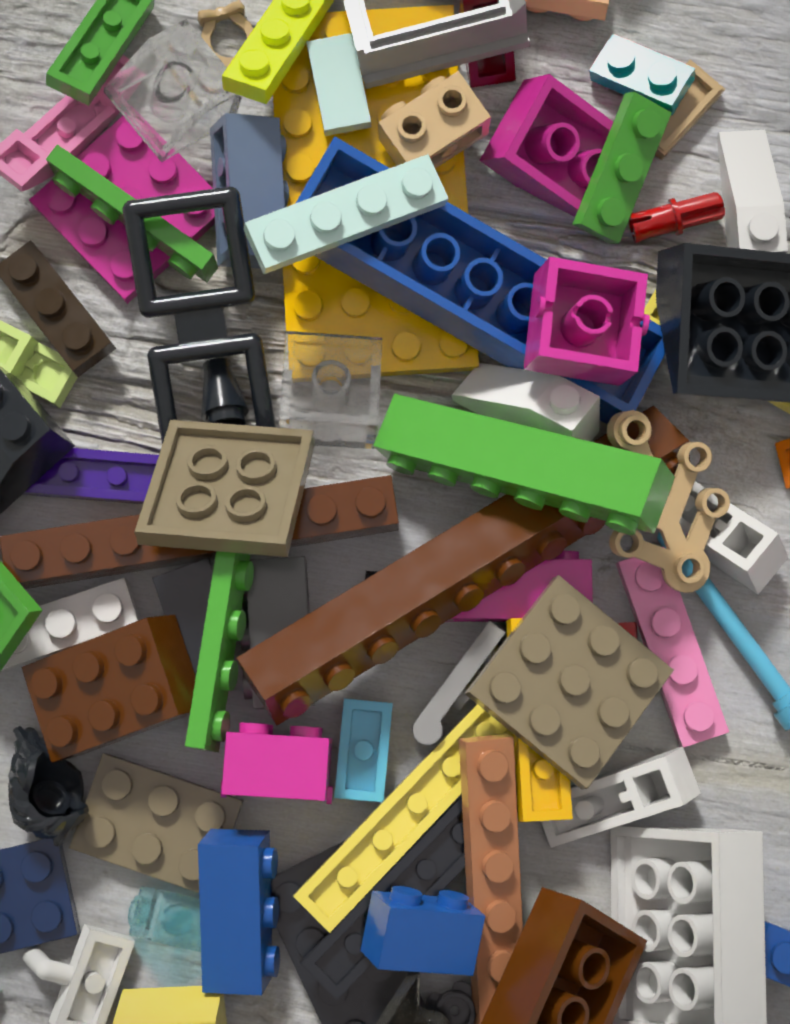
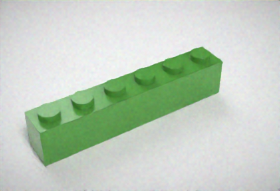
M398 394L393 395L373 445L375 449L388 459L386 465L402 474L413 475L414 471L418 470L428 473L427 476L430 479L446 486L454 487L456 482L459 481L470 484L472 490L487 497L498 498L499 493L514 496V500L517 503L531 509L542 510L544 504L560 508L559 512L562 515L579 522H588L589 517L606 521L605 525L609 528L627 535H635L637 529L655 534L675 476L660 458Z

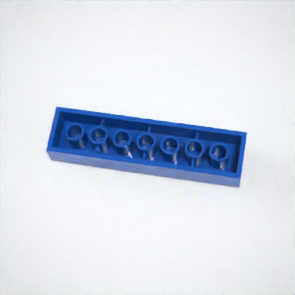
M334 136L296 203L387 170L389 167ZM446 202L445 206L314 255L506 367L524 369L534 274L547 259L449 202ZM650 320L648 331L641 338L638 373L620 386L563 377L600 396V421L608 425L609 420L616 413L630 410L636 411L665 355L661 326ZM643 321L640 322L641 328L643 326Z

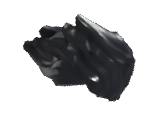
M21 726L13 729L17 740L14 742L15 754H13L8 775V798L13 823L22 830L32 832L37 838L53 839L54 846H61L69 831H72L83 822L89 812L87 804L82 802L84 796L82 773L66 759L51 763L44 738L40 737L32 727L23 729Z

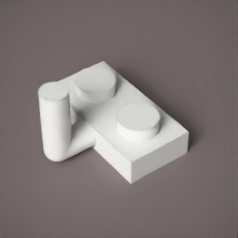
M84 924L70 964L51 960L37 946L28 947L23 953L25 964L40 979L62 984L48 1022L50 1024H106L135 940L124 934Z

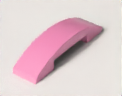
M122 55L89 106L66 95L24 134L16 129L0 143V176L21 192L53 176L54 173L46 158L58 144L77 157L107 128L125 107L145 80L146 71Z

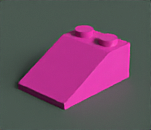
M550 74L525 79L479 161L516 187L575 217L613 121Z

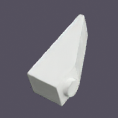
M766 131L719 132L717 141L722 199L725 207L726 247L787 253L788 243L784 202Z
M479 363V368H474L452 394V401L480 415L586 441H592L599 432L600 396L561 376Z
M696 481L693 484L679 521L685 538L697 513L695 506L696 496L701 490L705 489L704 486ZM711 494L707 499V507L713 512L718 506V500L714 494ZM731 503L727 513L715 519L704 548V552L711 563L758 595L788 559V555L777 532Z
M682 746L600 775L594 779L588 789L581 790L576 785L571 786L573 819L541 821L550 848L683 806L701 794Z

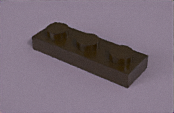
M31 240L0 263V278L77 377H80L116 349Z

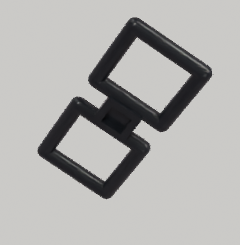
M229 186L127 201L123 205L122 211L139 311L146 318L174 315L179 340L177 344L152 347L147 354L162 444L170 420H177L168 364L245 354L256 426L276 427L262 338L256 333L228 336L224 307L250 304L255 299L247 237L243 230L245 223L239 191L235 187ZM222 208L234 286L157 297L144 219Z

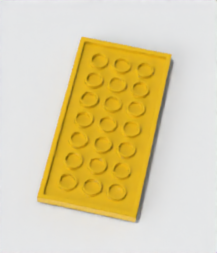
M454 5L366 10L372 34L376 36L453 16ZM327 12L308 41L352 33L347 12ZM306 43L273 94L274 117L280 118V133L286 139V155L282 162L283 180L287 181L289 186V200L286 207L296 203L334 136L389 168L397 166L379 141L378 122L382 120L381 116L394 104L401 101L407 104L420 96L424 86L439 76H444L446 79L458 71V65L365 89L371 128L325 136ZM463 150L435 168L449 198L447 202L468 213ZM311 256L282 267L288 377L290 382L463 372L479 368L477 349L319 258Z

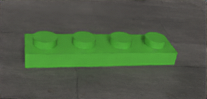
M57 144L46 158L55 175L52 181L68 195L76 198L80 193L92 201L91 209L106 222L114 225L119 220L125 225L122 211L123 205L129 200H135V198ZM160 216L144 219L150 252H153L156 247L170 256L168 260L170 266L188 279H192L194 275H197L206 283L210 280L218 269L213 253Z
M216 551L185 747L219 753L220 742L226 741V732H229L230 714L226 711L228 692L234 690L238 678V663L233 661L236 641L242 640L246 628V614L244 611H241L244 591L250 590L254 577V566L252 561H249V554Z

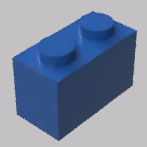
M393 886L391 892L372 891L360 951L379 970L473 976L485 915L469 902L467 895L456 891L441 890L438 896L422 895V892L405 886Z

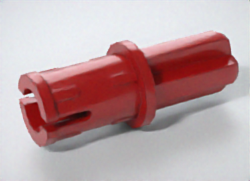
M713 192L676 202L675 198H671L666 205L636 213L632 212L629 218L631 233L634 232L632 234L635 243H639L642 240L672 232L679 236L683 234V229L720 220L725 216L724 202L719 193Z

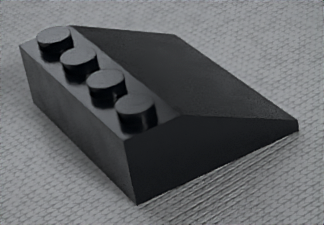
M682 243L658 251L656 304L673 394L790 403V254Z

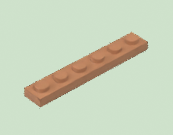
M507 733L459 739L466 891L469 902L485 915L474 975L471 976L472 1002L476 1011L473 1024H481L523 930L514 737Z

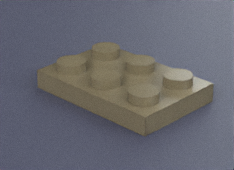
M102 753L85 801L89 812L85 816L84 821L76 827L69 849L199 893L198 844L210 829H234L244 800L231 795L221 798V792L107 753Z

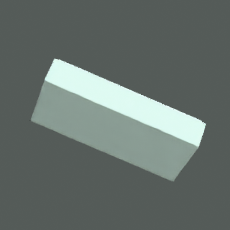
M352 33L306 41L325 136L371 128V119Z

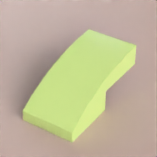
M0 320V366L21 380L32 394L61 408L78 377L57 351L39 343L29 334Z

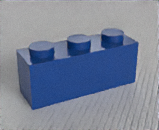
M210 829L198 844L202 993L262 996L272 977L278 976L280 968L279 946H272V928L277 927L279 919V900L277 897H271V879H275L277 874L278 852L276 848H270V830Z

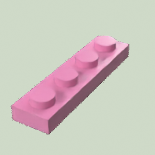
M635 557L617 562L616 566L644 646L674 669L661 687L660 693L679 747L683 746L684 748L729 733L680 592L673 590L666 584L659 567Z

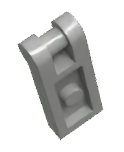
M491 621L486 624L414 722L412 733L417 742L423 745L436 743L442 735L443 728L440 721L450 707L453 706L460 711L468 701L469 697L464 693L472 684L470 680L481 666L484 668L502 645L499 641L505 632Z

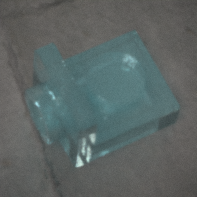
M141 886L139 894L132 900L128 912L129 936L201 952L199 899Z

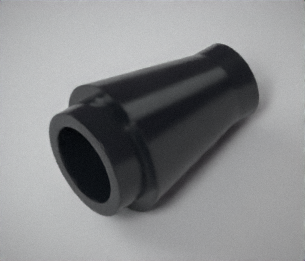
M214 358L204 362L201 419L208 423L245 425V416L248 414L249 409L233 373L231 361L227 358Z

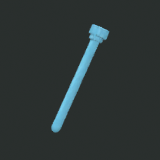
M659 531L657 536L658 542L667 549ZM687 559L682 565V572L685 577L690 576L693 571V563L690 559ZM708 577L706 583L695 592L775 699L772 703L777 710L774 716L785 731L789 730V685Z

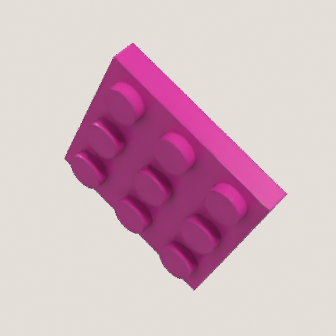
M134 107L129 109L76 157L135 199L213 189ZM51 179L29 199L30 203L128 304L137 294L125 225L119 220L114 225L106 222L91 209L92 201L80 193L76 198L68 195ZM214 209L160 216L194 241H197L215 225ZM157 247L153 252H150L154 279L170 266L168 263L170 256Z

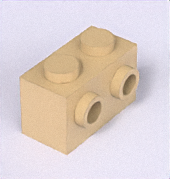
M457 71L446 79L444 76L433 79L421 90V95L406 104L404 101H401L388 108L381 116L382 120L378 122L379 141L396 165L429 154L434 167L437 168L488 135L491 116L460 72Z

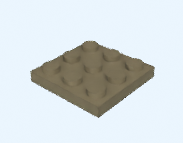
M170 420L134 531L138 545L288 557L314 451V431Z
M557 575L549 582L464 694L583 790L589 788L674 669L561 576Z

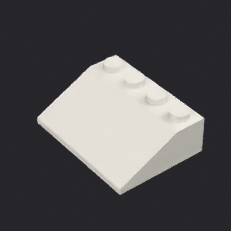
M623 825L611 828V918L647 940L612 1024H767L763 831Z

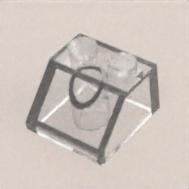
M187 19L149 38L104 88L106 96L161 162L209 136L210 128L225 113L237 114L243 97L223 90L222 74L227 67Z
M286 331L279 428L313 430L315 446L375 449L373 445L378 430L382 337Z

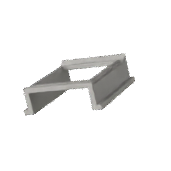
M343 0L365 89L530 47L525 0H497L498 4L376 36L372 34L364 1Z

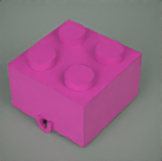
M549 257L534 274L523 370L620 386L638 373L641 338L646 335L650 323L649 315L644 314L648 274ZM641 321H643V326H642V328L640 327V322H641Z
M240 722L239 732H226L221 798H226L227 795L327 800L326 804L332 805L333 787L329 785L333 738H322L323 728L290 725V736L273 735V725Z

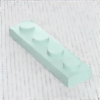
M429 154L247 221L244 224L243 230L264 275L445 206L449 198Z

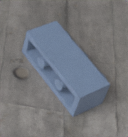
M225 113L210 128L213 189L231 186L239 191L244 223L285 208L289 200V186L287 181L283 180L282 162L286 155V139L280 133V118ZM222 208L214 209L218 267H231ZM247 239L251 268L261 269Z

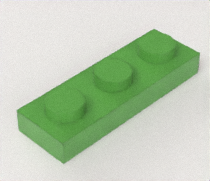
M96 0L47 71L46 86L89 106L154 9V0Z
M635 91L624 94L572 225L609 244L620 243L672 114L670 111Z

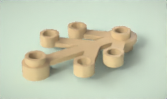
M635 410L616 413L607 425V437L610 443L615 448L653 457L648 444L652 431L648 418L643 413ZM632 421L639 426V435L634 440L627 434V427ZM702 442L686 443L681 446L677 454L679 464L674 475L675 479L656 528L660 531L667 549L644 541L642 534L638 530H636L635 535H630L633 543L632 547L626 552L620 546L623 533L614 530L609 539L610 549L615 555L625 558L635 557L661 568L666 584L673 590L683 593L694 592L706 583L710 574V561L704 552V548L715 519L725 515L730 506L729 496L724 490L720 488H705L701 490L695 499L697 513L685 538L679 521L698 472L706 470L712 461L710 448ZM693 448L697 449L700 453V461L696 466H693L689 461V453ZM711 494H714L718 500V506L713 512L707 507V499ZM687 559H690L693 563V571L690 576L685 577L682 572V565Z

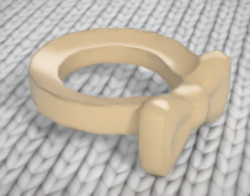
M240 0L232 2L225 7H218L215 10L208 9L198 12L197 21L203 27L201 34L202 50L208 61L214 66L225 70L234 57L218 55L211 46V38L216 29V24L227 19L241 28L248 38L253 27L244 17L245 6Z

